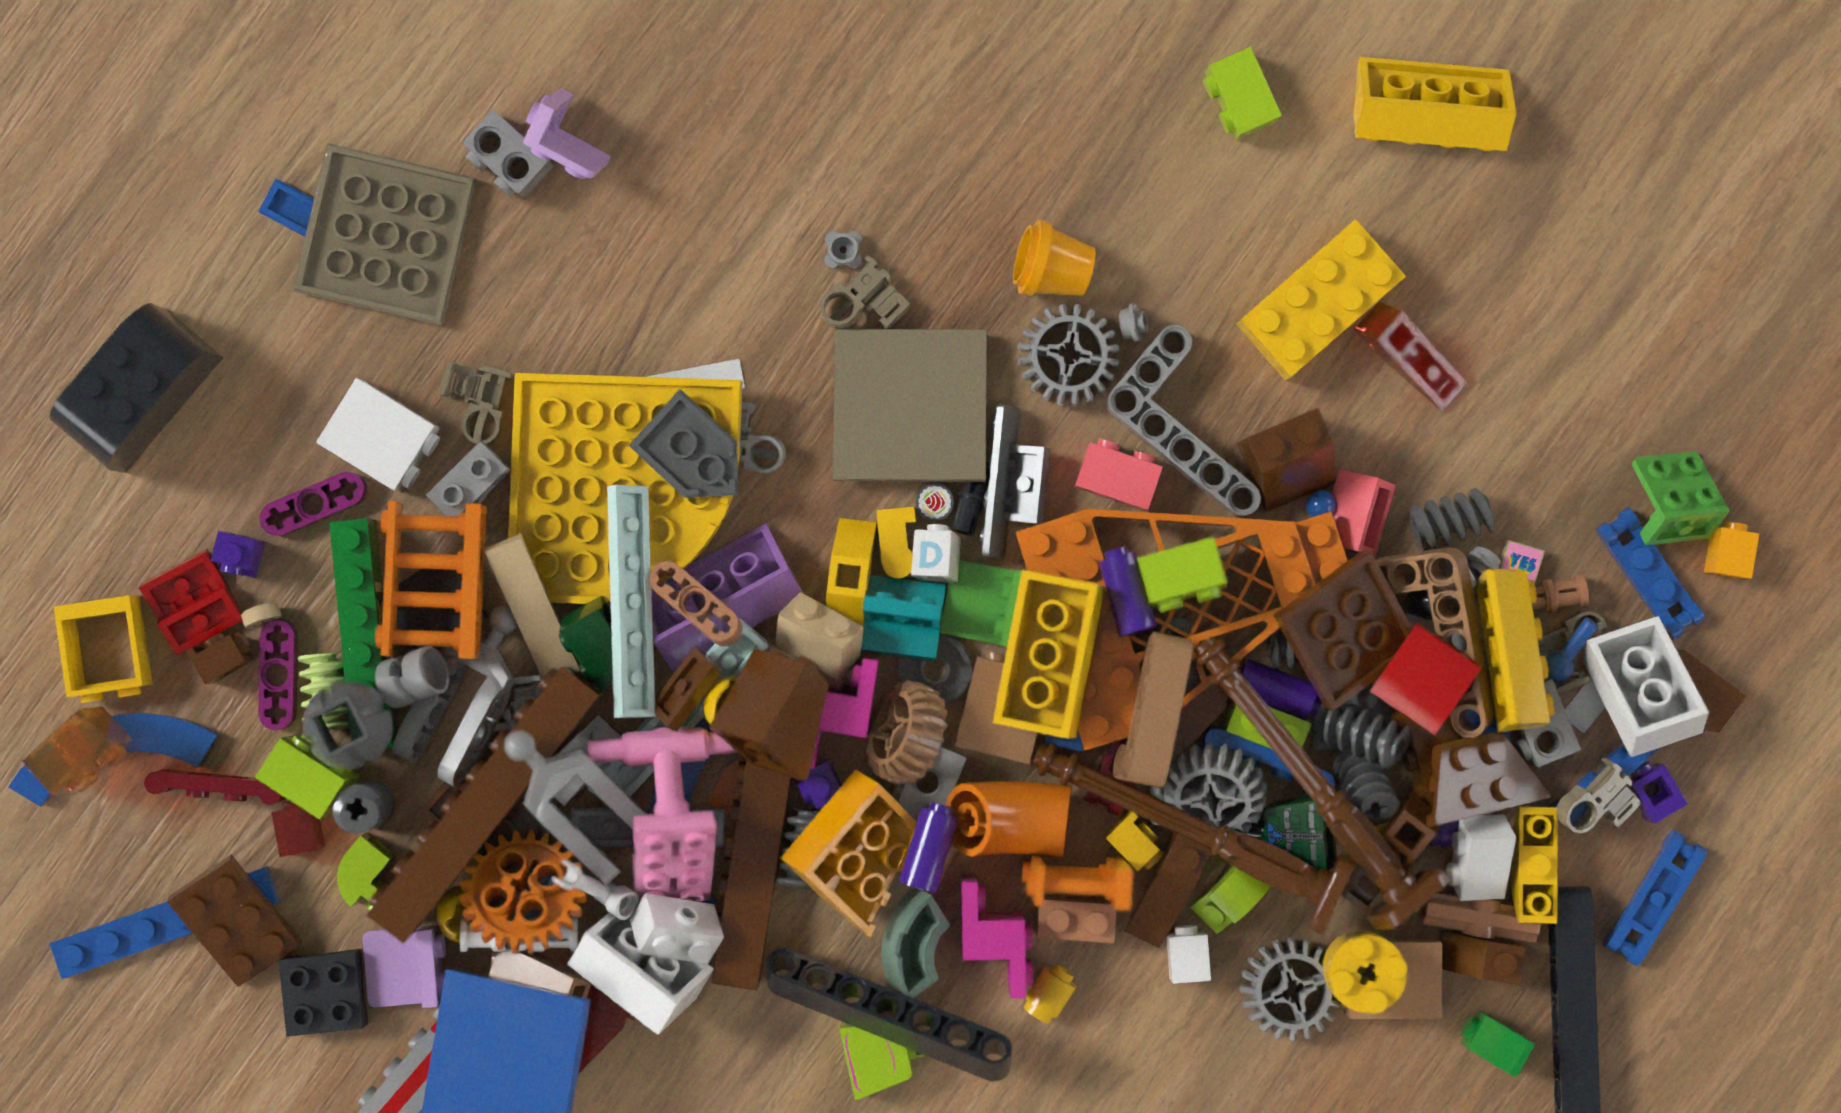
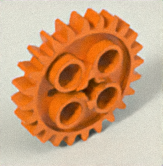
M515 830L513 840L509 842L500 834L498 835L499 846L496 848L488 842L484 843L487 854L482 856L476 853L473 857L477 867L466 866L464 868L466 875L471 880L460 881L461 889L466 894L459 898L461 905L468 907L463 911L466 921L473 920L470 925L473 933L475 934L483 930L481 937L485 944L496 938L495 945L499 951L504 948L506 943H510L513 954H517L521 944H526L529 954L533 953L534 943L540 942L545 949H548V937L550 936L561 942L563 938L560 929L562 927L569 930L574 929L570 916L582 917L581 907L576 903L586 902L585 892L576 888L566 890L556 883L552 886H542L540 881L549 875L556 876L559 879L563 878L567 874L568 867L562 864L561 861L568 860L573 863L576 859L575 855L571 851L563 853L564 845L560 841L551 846V839L548 833H545L540 841H537L534 830L529 831L526 839H521L519 832ZM538 862L539 864L535 867L532 874H530V869L533 863ZM511 863L523 865L516 873L510 874L504 871ZM573 863L583 872L581 863ZM527 884L529 885L530 892L524 891ZM517 891L522 892L519 899L516 893ZM495 897H505L507 899L506 903L501 907L492 908L488 906ZM515 908H517L514 920L511 922L507 921L514 913ZM536 909L543 912L537 920L528 921L524 919V916L530 910Z

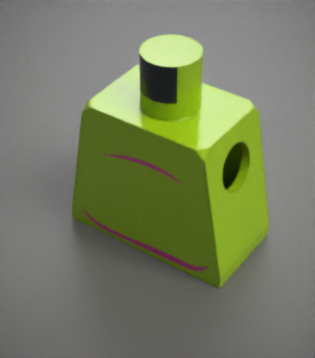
M840 1023L839 1029L855 1100L862 1099L912 1078L913 1069L910 1059L926 1056L847 1023Z

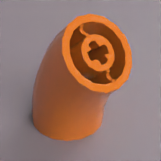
M1024 781L962 783L952 789L945 805L954 808L952 816L959 818L951 843L955 849L967 856L1032 854L1064 857L1072 785Z

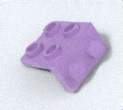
M562 88L550 96L546 94L540 103H534L527 116L526 122L530 124V127L522 143L531 147V152L537 157L547 161L553 159L564 165L565 170L574 177L585 179L586 177L593 178L608 164L611 157L559 128L572 101L573 94Z
M439 925L420 926L404 944L384 929L371 930L363 935L367 999L370 1006L386 1007L422 1003V1008H430L440 1005L445 978L442 958H445L446 944L444 935H440Z

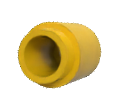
M1055 964L1053 968L1045 966L1034 982L1033 988L1026 995L1027 1002L1024 1005V1009L1038 1020L1049 1024L1053 1017L1057 1018L1077 988L1072 982L1074 975L1058 964Z

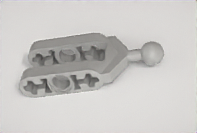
M509 605L497 606L490 612L489 623L491 629L484 642L481 643L480 660L460 659L459 651H454L453 647L446 648L443 658L449 670L448 689L442 694L427 699H419L418 702L413 703L393 741L392 751L395 755L410 763L417 761L431 741L462 681L466 667L469 666L486 675V680L476 693L438 767V778L455 788L461 787L467 781L465 777L478 762L509 701V691L514 683V679L500 652L497 650L504 635L513 632L518 627Z
M523 730L512 732L505 740L506 754L513 760L525 761L533 769L524 805L604 884L608 885L621 872L620 869L550 799L577 774L632 829L633 816L648 814L581 749L544 758L535 750V739L530 733Z

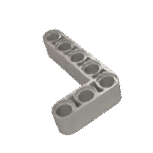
M1179 325L1168 326L1159 333L1110 392L1106 404L1108 412L1228 513L1239 517L1252 514L1258 509L1261 501V495L1257 487L1150 399L1188 354L1192 346L1191 335L1185 328ZM1175 334L1182 339L1183 349L1180 353L1173 354L1164 348L1163 340L1166 335ZM1151 363L1157 367L1159 377L1156 382L1147 383L1141 379L1139 368L1142 364ZM1127 392L1133 396L1135 405L1132 411L1122 412L1118 410L1114 402L1115 396L1118 393ZM1156 416L1161 419L1164 430L1160 436L1154 437L1147 434L1144 429V422L1147 417ZM1179 440L1187 441L1192 446L1193 455L1188 461H1181L1174 455L1173 448ZM1209 464L1219 467L1222 473L1220 483L1215 486L1209 485L1203 478V470ZM1238 488L1246 490L1251 497V503L1245 510L1236 508L1232 502V495Z

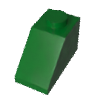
M1478 1010L1475 1017L1470 1016L1461 1030V1036L1463 1037L1461 1044L1515 1078H1517L1535 1045L1519 1032Z

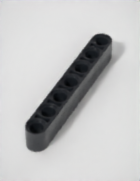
M1589 886L1557 887V923H1548L1555 1113H1601L1593 897Z
M777 948L767 956L766 974L768 987L771 992L782 998L988 1081H1001L1010 1073L1012 1044L1008 1037L1002 1033L792 949ZM783 969L791 971L790 973L785 975H780L776 973L777 971ZM816 983L826 985L825 987L820 989L810 987L811 985ZM850 997H856L860 999V1001L856 1003H849L845 1000ZM885 1011H891L896 1015L884 1017L880 1014ZM925 1025L931 1029L928 1031H918L915 1028ZM960 1039L967 1043L962 1046H956L950 1042ZM998 1054L1003 1058L1000 1060H990L986 1056Z

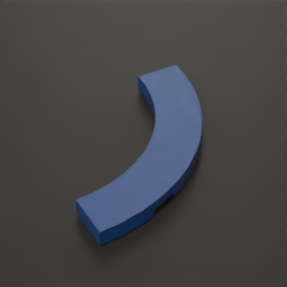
M132 713L100 718L66 731L47 743L18 771L8 788L41 807L46 804L55 790L78 769L97 759L123 752L159 753L185 761L198 768L201 767L220 734L186 719L159 714Z

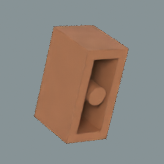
M1043 895V906H1037L1035 933L1037 938L1114 943L1116 909H1114L1109 900Z

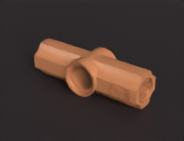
M1436 893L1420 909V922L1422 924L1461 930L1460 933L1489 939L1499 936L1536 942L1537 936L1540 933L1541 923H1518L1514 905L1500 903V900L1497 899L1460 901L1456 895Z

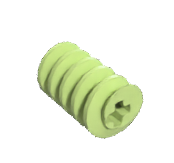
M342 652L299 656V662L310 665V668L299 672V677L311 680V683L300 688V692L310 694L313 698L321 689L329 691L333 683L345 681L344 675L337 673V670L343 668V660L336 658V655ZM311 699L302 702L301 707L307 708ZM343 705L322 716L329 730L349 728V721L341 719L342 715L348 713L347 705Z

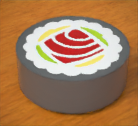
M928 484L917 494V510L926 520H943L953 509V495L942 484Z

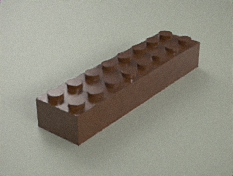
M567 666L561 667L559 671L555 668L549 670L538 685L543 690L535 701L531 698L527 699L513 716L519 721L512 731L507 728L501 731L489 747L494 751L488 761L482 759L475 764L465 777L470 784L464 792L459 789L453 792L440 809L446 813L440 822L436 820L430 822L416 839L421 844L419 849L415 853L410 850L393 868L392 872L397 877L391 884L388 881L381 884L367 903L372 908L366 916L404 944L413 936L442 896L461 875L464 868L472 861L475 854L479 852L484 843L487 842L527 791L533 769L525 761H516L508 757L505 752V740L508 735L514 731H526L535 739V750L544 758L554 756L602 695Z

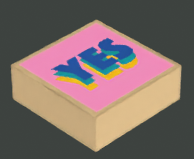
M1506 540L1500 558L1501 564L1498 568L1526 570L1528 580H1533L1535 584L1545 551Z

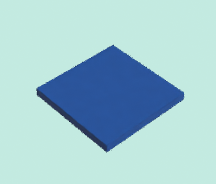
M453 968L446 969L422 1113H572L591 999Z

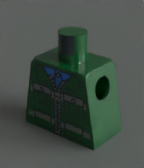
M1309 795L1271 803L1264 808V820L1252 823V828L1249 829L1248 833L1245 832L1247 835L1271 843L1297 856L1318 871H1320L1321 867L1330 870L1337 860L1336 838L1330 831L1323 816L1316 812L1318 806Z

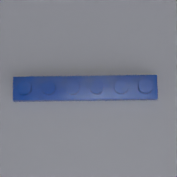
M268 866L247 873L272 904L281 902ZM164 902L49 943L61 979L189 935L192 932L171 906Z

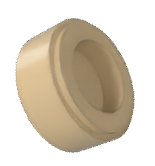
M271 602L249 608L242 613L241 617L245 629H255L263 627L272 620H280L282 614L279 605Z

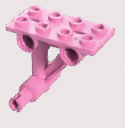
M662 727L652 731L625 732L621 738L587 739V755L595 763L623 761V765L654 766L657 795L654 815L633 816L635 854H632V875L634 892L639 896V903L645 893L697 902L710 900L716 820H714L712 811H689V804L684 800L681 763L705 761V759H709V755L738 752L715 732H707V729H703V727L682 728L677 732L667 727Z

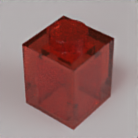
M290 800L281 802L282 809L271 812L280 857L315 851L325 847L320 819Z

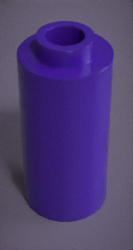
M1127 547L1105 552L1106 559L1100 561L1099 565L1119 637L1157 627L1136 552L1128 553Z
M1249 658L1246 659L1241 673L1269 707L1303 721H1306L1309 715L1314 717L1317 715L1322 701L1311 682Z
M931 802L930 808H921L899 879L900 882L936 893L959 819L952 816L954 808Z

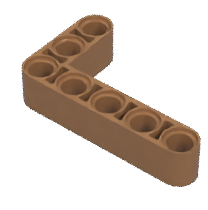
M1446 547L1375 558L1394 594L1427 589L1435 634L1453 647H1455L1452 642L1453 634L1462 635L1466 639L1467 649L1461 652L1482 665L1481 670L1474 679L1473 688L1466 690L1450 713L1453 728L1459 735L1467 738L1480 735L1493 723L1495 712L1466 556L1459 549ZM1440 558H1446L1452 563V576H1447L1440 571ZM1404 563L1410 564L1415 569V581H1409L1403 576L1402 566ZM1447 596H1453L1459 601V613H1453L1447 608ZM1467 709H1473L1480 715V725H1473L1467 720Z

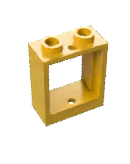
M127 595L53 606L67 697L80 696V703L104 700L103 692L117 690L119 698L142 694V686L153 685L140 595ZM126 613L135 678L86 685L77 620Z

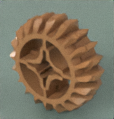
M906 680L904 683L898 682L894 688H889L886 698L880 699L878 710L873 711V722L869 724L871 727L870 734L866 737V740L869 742V746L866 749V754L869 756L868 765L873 768L874 774L889 782L906 785L907 783L914 784L918 777L923 778L926 775L927 768L933 767V759L936 755L940 754V744L945 741L942 738L943 731L947 728V724L944 723V719L947 716V710L944 709L945 700L940 697L938 691L933 690L932 687L926 684Z

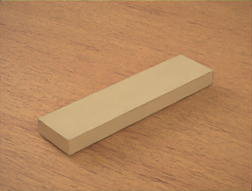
M519 534L486 547L485 554L542 679L551 668L559 671L561 667L567 666L574 673L580 671L575 654L573 652L568 653L560 642L559 629L561 622L522 535Z

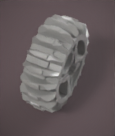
M1060 304L1058 306V317L1054 316L1050 308H1046L1044 316L1047 322L1043 323L1040 318L1035 316L1031 322L1038 329L1037 332L1025 328L1022 333L1026 338L1032 340L1031 344L1025 342L1018 344V350L1029 352V356L1021 357L1017 360L1018 365H1030L1031 367L1030 370L1022 374L1023 380L1035 376L1037 381L1032 384L1030 390L1036 392L1041 385L1047 389L1042 396L1044 401L1049 400L1052 392L1057 393L1056 404L1058 406L1063 405L1065 395H1070L1072 406H1078L1079 393H1083L1085 400L1091 402L1094 399L1090 390L1092 387L1100 394H1103L1106 388L1099 380L1103 378L1106 381L1112 382L1115 378V375L1107 371L1106 367L1116 368L1120 363L1117 359L1109 358V354L1119 352L1120 346L1116 344L1107 345L1106 342L1115 337V331L1110 330L1103 334L1100 329L1106 325L1107 320L1102 318L1096 325L1091 322L1095 315V310L1089 309L1085 318L1080 317V304L1074 305L1072 315H1067L1065 304ZM1068 325L1065 340L1062 343L1056 345L1039 344L1041 338L1049 330L1057 326ZM1079 327L1086 330L1094 338L1098 345L1099 355L1093 354L1091 351H1087L1080 346L1078 338ZM1073 337L1071 345L1073 353L1079 355L1080 358L1078 361L1072 360V365L1068 366L1067 373L1065 374L1066 364L1064 363V357L1058 355L1057 352L1059 349L1064 351L1065 346H1068L1070 343V338ZM1037 355L1050 359L1057 364L1059 368L1058 383L1053 382L1043 373ZM1083 365L1098 366L1095 374L1089 380L1079 385L1069 386L1070 377L1075 367Z
M1210 741L1206 745L1205 750H1202L1195 744L1191 748L1190 753L1182 752L1179 754L1178 760L1169 767L1164 784L1163 797L1164 802L1220 828L1223 825H1227L1230 827V830L1237 832L1242 830L1248 833L1249 829L1252 828V823H1257L1261 818L1262 811L1266 806L1267 784L1266 781L1262 780V768H1254L1255 762L1253 757L1242 759L1243 753L1241 748L1232 753L1228 751L1226 743L1220 749H1215ZM1206 774L1203 777L1195 778L1194 781H1189L1196 776Z
M1293 937L1287 938L1286 949H1283L1280 941L1274 939L1272 940L1274 952L1269 953L1264 946L1259 947V952L1265 958L1259 962L1255 957L1251 956L1248 962L1256 968L1255 971H1242L1241 975L1243 978L1252 981L1251 984H1243L1239 987L1241 993L1252 994L1251 997L1242 1001V1006L1245 1009L1256 1007L1249 1014V1019L1252 1022H1256L1263 1018L1259 1026L1263 1033L1269 1031L1274 1025L1273 1037L1275 1039H1280L1285 1029H1287V1036L1290 1041H1296L1297 1030L1299 1029L1303 1037L1309 1039L1311 1038L1310 1026L1314 1025L1319 1032L1325 1030L1319 1021L1323 1016L1328 1021H1334L1335 1016L1328 1011L1329 1006L1341 1007L1340 1001L1332 997V993L1324 978L1323 959L1320 960L1324 949L1317 945L1309 953L1310 941L1307 939H1303L1299 948L1296 949V941ZM1288 959H1300L1309 962L1316 968L1318 974L1313 976L1309 974L1295 975ZM1277 964L1278 979L1276 983L1267 987V991L1262 992V984L1266 974ZM1287 976L1296 985L1301 983L1300 987L1295 989L1296 995L1294 997L1296 1003L1287 993L1282 995L1283 991L1288 989L1287 982L1289 981ZM1318 986H1321V993L1316 1005L1306 1013V997L1309 993L1316 991ZM1270 1002L1274 1004L1288 1003L1295 1018L1288 1019L1275 1016L1266 1009L1264 1004Z

